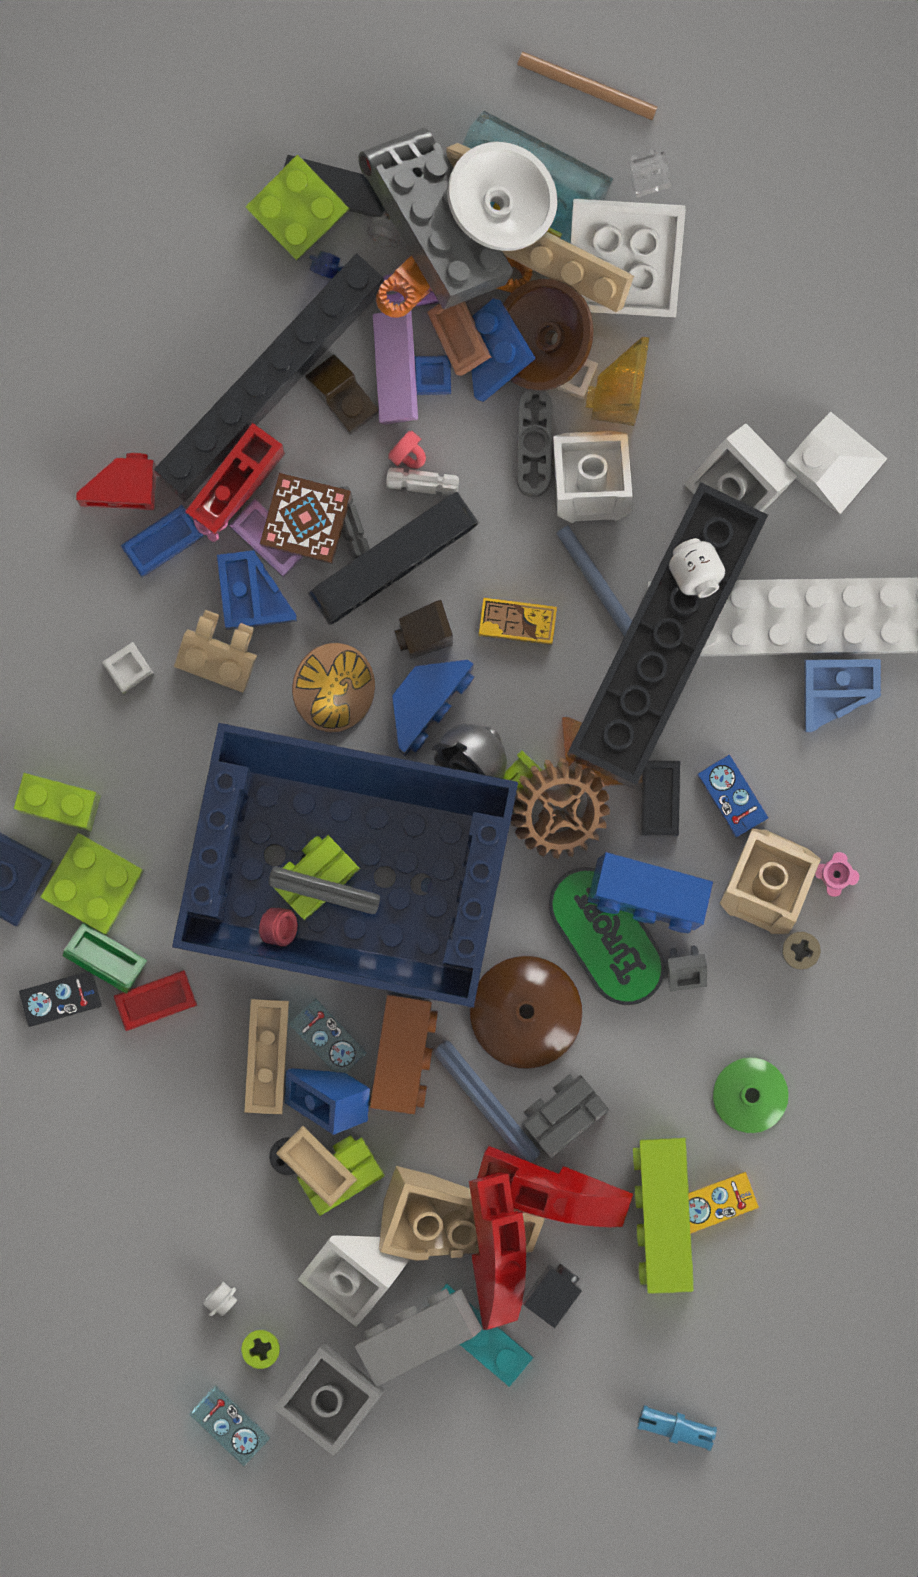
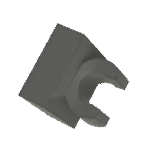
M693 945L691 946V956L678 957L676 948H671L670 958L667 959L670 992L707 987L705 954H699L698 948Z

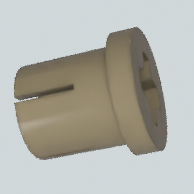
M807 932L791 934L784 941L782 947V954L786 963L792 968L799 970L808 969L815 965L821 953L818 940ZM803 941L805 943L804 950L809 952V957H802L797 961L795 960L796 953L791 951V946L799 945Z

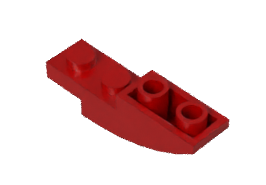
M488 1146L484 1152L477 1176L478 1179L499 1172L508 1173L513 1208L546 1219L583 1226L623 1227L633 1198V1193L563 1166L558 1174L491 1146Z
M500 1172L469 1181L479 1253L472 1254L471 1256L482 1328L484 1330L518 1321L525 1291L526 1238L523 1212L514 1211L508 1173Z

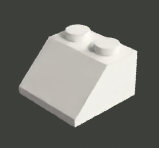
M744 424L718 446L684 485L695 494L700 482L763 512L798 476L747 424Z

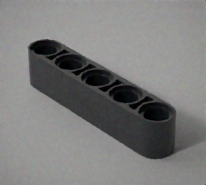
M455 492L318 584L308 595L327 623L332 625L466 535L479 522L460 494Z

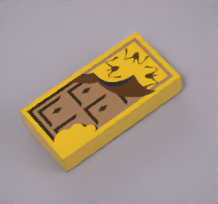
M483 598L479 636L552 645L557 607Z

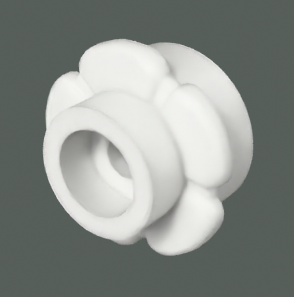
M224 1281L221 1282L202 1303L210 1310L208 1315L213 1316L216 1312L220 1316L225 1315L237 1301L233 1296L236 1288H230Z

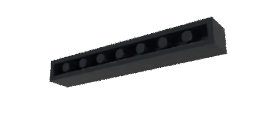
M356 253L154 468L157 477L186 502L225 460L251 424L254 423L257 426L375 300L377 292L384 282V277Z

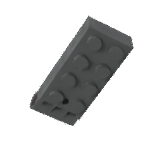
M419 129L359 153L358 163L363 175L373 187L443 310L506 285L513 269L501 250L491 249L477 243L455 221L447 197L448 181L453 166L439 142L435 144V140L428 129Z

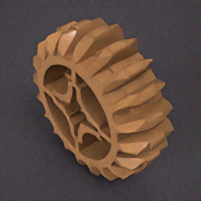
M560 757L557 767H554L550 760H545V769L539 771L536 766H531L533 777L530 779L526 776H520L519 781L524 788H517L515 796L517 800L514 801L512 811L515 814L511 816L510 823L513 827H517L515 831L518 839H525L524 844L529 850L537 847L538 854L543 857L551 850L552 856L559 859L562 850H565L568 856L573 857L575 853L574 847L580 846L583 851H587L588 845L585 841L588 838L599 841V835L595 831L596 828L606 829L607 823L602 817L610 814V808L604 804L609 800V794L606 790H602L604 783L601 778H594L595 773L590 767L582 770V765L579 761L575 760L568 766L566 759ZM564 784L560 789L557 790L548 789L555 785ZM586 792L587 805L581 818L578 816L576 809L581 802L580 797ZM538 799L542 803L543 808L538 815L539 820L533 825L532 809ZM549 802H551L553 805L559 806V807H561V808H564V807H565L566 810L568 811L569 815H568L566 812H564L563 810H562V811H560L559 809H555V810H554L553 807L551 806V804H550ZM570 827L565 831L556 832L559 828Z

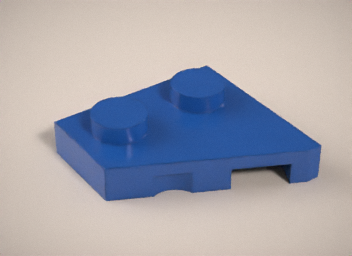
M495 298L490 300L472 316L476 329L480 332L491 355V358L471 370L474 397L482 402L487 400L536 359L501 300Z
M254 550L217 555L226 630L238 629L240 623L250 627L297 622L296 613L290 607Z

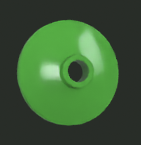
M742 1058L727 1065L718 1075L713 1089V1101L718 1115L728 1126L745 1133H757L771 1128L781 1119L788 1104V1087L781 1072L771 1063L759 1058ZM749 1088H755L759 1093V1098L754 1103L748 1102L745 1098V1093Z

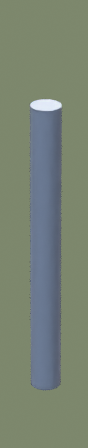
M569 525L565 526L556 533L625 637L632 620Z

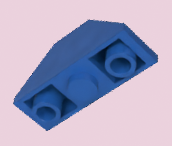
M460 660L415 666L392 695L400 753L406 756L410 750L416 753L429 737L425 733L428 726L433 720L439 724L452 707L447 702L456 691L463 694L474 680L475 676L471 674V671L474 669L472 662Z

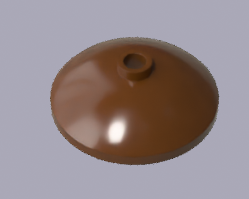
M537 279L527 282L514 290L504 301L503 305L536 359L515 375L511 381L518 386L535 391H546L560 387L570 381L580 371L590 353L594 331L590 309L577 290L558 280ZM557 333V341L555 344H552V337Z
M518 956L496 964L480 979L474 1008L470 1007V1022L477 1041L492 1058L515 1068H537L557 1060L572 1046L582 1022V1003L574 982L559 966L539 957ZM528 1004L533 1007L534 1014L530 1019H524L520 1016L519 1009L522 1005Z

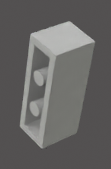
M446 1288L427 1298L429 1305L417 1311L415 1305L394 1316L397 1320L396 1323L385 1328L383 1322H380L362 1332L365 1339L358 1343L355 1348L376 1387L473 1338L482 1330L462 1289L449 1294Z

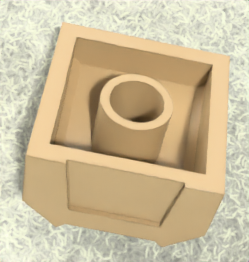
M752 828L719 904L730 916H736L769 931L770 934H789L797 921L821 859L804 846L768 830Z

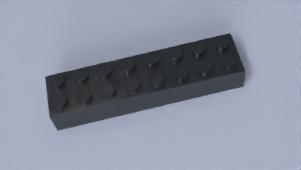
M700 482L572 742L567 757L579 761L633 789L636 787L760 534L768 514ZM695 538L701 542L711 543L725 568L724 578L718 583L719 589L712 595L704 598H699L697 594H684L669 569L670 560L674 556L673 550L681 543Z

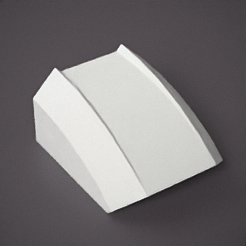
M593 431L571 432L553 436L558 517L570 523L592 520L618 521L632 513L633 495L627 433Z

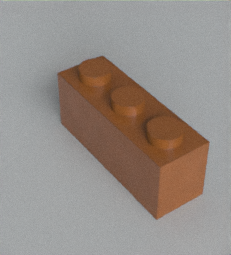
M387 995L370 1108L414 1115L416 1107L424 1108L427 1086L420 1085L422 1070H430L433 1048L426 1047L428 1032L435 1033L438 1011L431 1010L432 1002Z

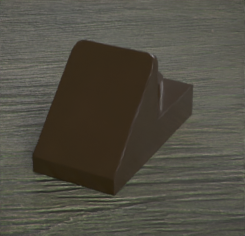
M335 354L305 375L306 380L349 435L379 413V409L357 383L355 374Z

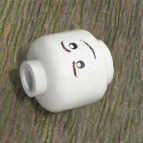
M695 538L681 543L673 550L674 556L670 560L669 569L684 594H697L699 598H704L712 595L719 589L718 583L724 578L725 568L711 543L701 542Z

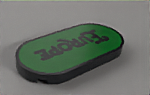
M581 867L565 873L555 883L549 899V913L555 927L601 996L619 1005H635L646 1001L659 989L665 973L664 957L643 922L633 919L632 913L619 910L618 914L606 913L597 909L598 904L588 902L595 868Z

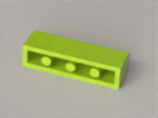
M686 1137L641 1139L640 1147L633 1148L634 1171L641 1170L642 1185L635 1186L636 1209L643 1208L644 1224H637L638 1247L645 1246L646 1262H639L640 1285H647L648 1294L694 1292Z

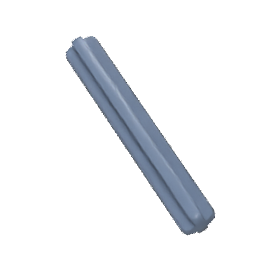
M446 1040L437 1046L433 1051L434 1055L519 1158L531 1163L537 1159L540 1151L451 1042Z

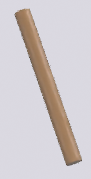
M522 51L518 60V66L650 120H653L658 106Z

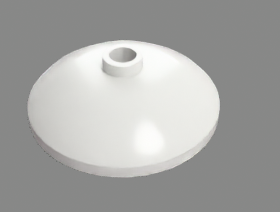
M489 142L470 149L459 159L449 177L447 197L455 221L470 238L485 247L501 251L523 249L538 241L546 233L554 220L557 210V192L554 181L544 164L531 152L522 147L505 142ZM490 202H496L500 206V210L493 209Z

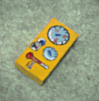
M746 1172L689 1192L690 1234L759 1208Z

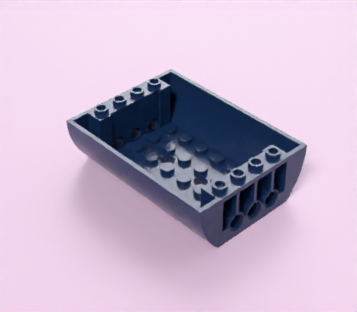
M218 723L172 948L474 1008L518 782ZM318 835L323 840L329 835L360 868L344 885L378 894L380 896L378 910L375 914H369L325 902L305 921L268 884L271 870L273 867L283 868L290 861L296 866L305 855L302 849ZM272 845L283 847L286 853L284 862L278 866H271L264 859L266 849ZM381 867H389L396 874L394 884L388 888L379 887L374 881V874ZM418 874L429 876L433 883L431 891L425 895L415 894L411 889L413 877ZM270 908L290 909L297 918L296 936L287 946L271 945L263 942L260 938V921L263 914Z

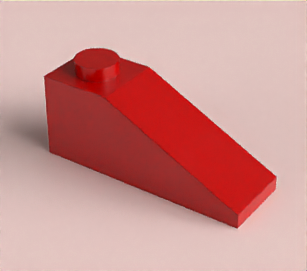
M252 423L185 513L216 535L262 485L284 456L283 445Z

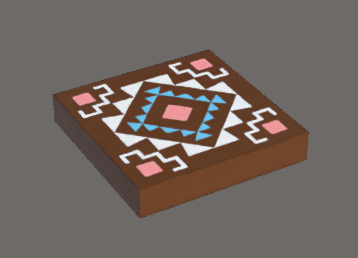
M279 473L260 545L333 564L352 492Z

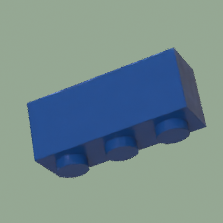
M605 852L597 858L588 902L598 904L597 909L606 913L618 914L619 910L632 913L633 919L639 922L653 924L657 920L669 923V929L673 931L691 933V930H696L704 925L713 881Z

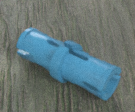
M645 1405L641 1410L642 1416L639 1417L637 1429L669 1437V1442L675 1444L679 1440L711 1451L714 1444L712 1439L715 1440L717 1427L685 1419V1415L678 1412L674 1416L648 1408Z

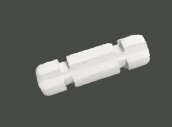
M392 467L387 472L386 485L389 489L401 490L402 487H405L407 491L428 494L442 492V495L445 496L458 492L459 477L456 475L444 474V477H440L438 473L409 470V473L403 471L404 469Z

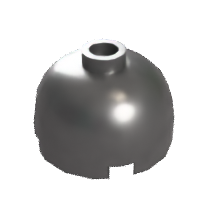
M461 724L447 731L432 746V751L437 750V754L433 757L436 766L501 779L505 775L507 765L506 753L501 744V737L492 728L474 724Z

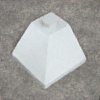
M830 412L811 431L785 464L798 476L796 478L797 481L840 515L887 458Z
M331 1236L297 1280L357 1327L388 1290L409 1260L380 1252V1237Z

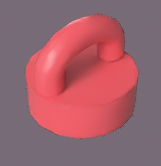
M408 431L390 451L388 459L397 467L403 462L412 469L421 468L426 461L425 452L418 445L422 439L415 432ZM411 452L416 455V460L409 456Z
M284 908L268 909L263 914L259 925L261 940L271 945H289L295 938L298 927L294 912Z

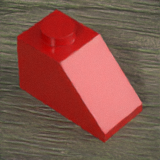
M127 453L126 458H115L77 492L76 500L81 507L154 510L156 473L154 468L156 464L154 460L148 459L147 454Z

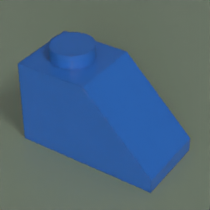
M297 1068L286 1070L284 1103L331 1134H337L368 1121L370 1088L347 1073Z

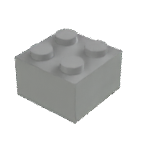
M325 1343L316 1351L273 1409L334 1457L385 1390L381 1386L376 1387L371 1378Z

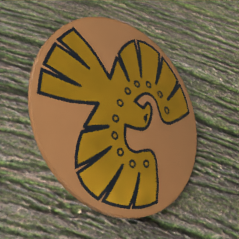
M328 643L310 651L298 665L292 684L293 701L300 716L313 728L325 732H340L356 725L368 712L375 693V678L370 663L360 651L342 643Z

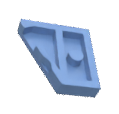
M881 659L804 660L805 732H813L822 725L881 697Z

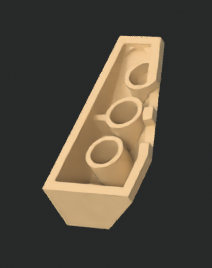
M396 1166L383 1202L379 1243L380 1252L415 1261L429 1260V1256L450 1255L451 1258L463 1257V1254L479 1253L470 1188L431 1174ZM523 1212L526 1253L533 1252L545 1218Z

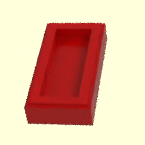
M185 970L130 989L127 994L122 992L113 996L125 1031H130L198 1006Z

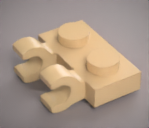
M205 610L203 616L199 618L196 631L187 629L184 633L174 667L243 693L247 688L257 655L247 652L254 628L240 623L238 629L233 634L231 644L228 645L212 639L219 615Z

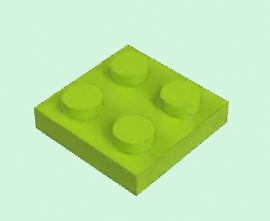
M296 155L245 206L297 261L350 210L299 155Z
M77 833L40 898L107 935L144 870L82 834Z

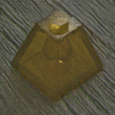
M642 336L598 375L596 387L588 386L585 408L592 409L591 420L635 426L639 412L650 337Z

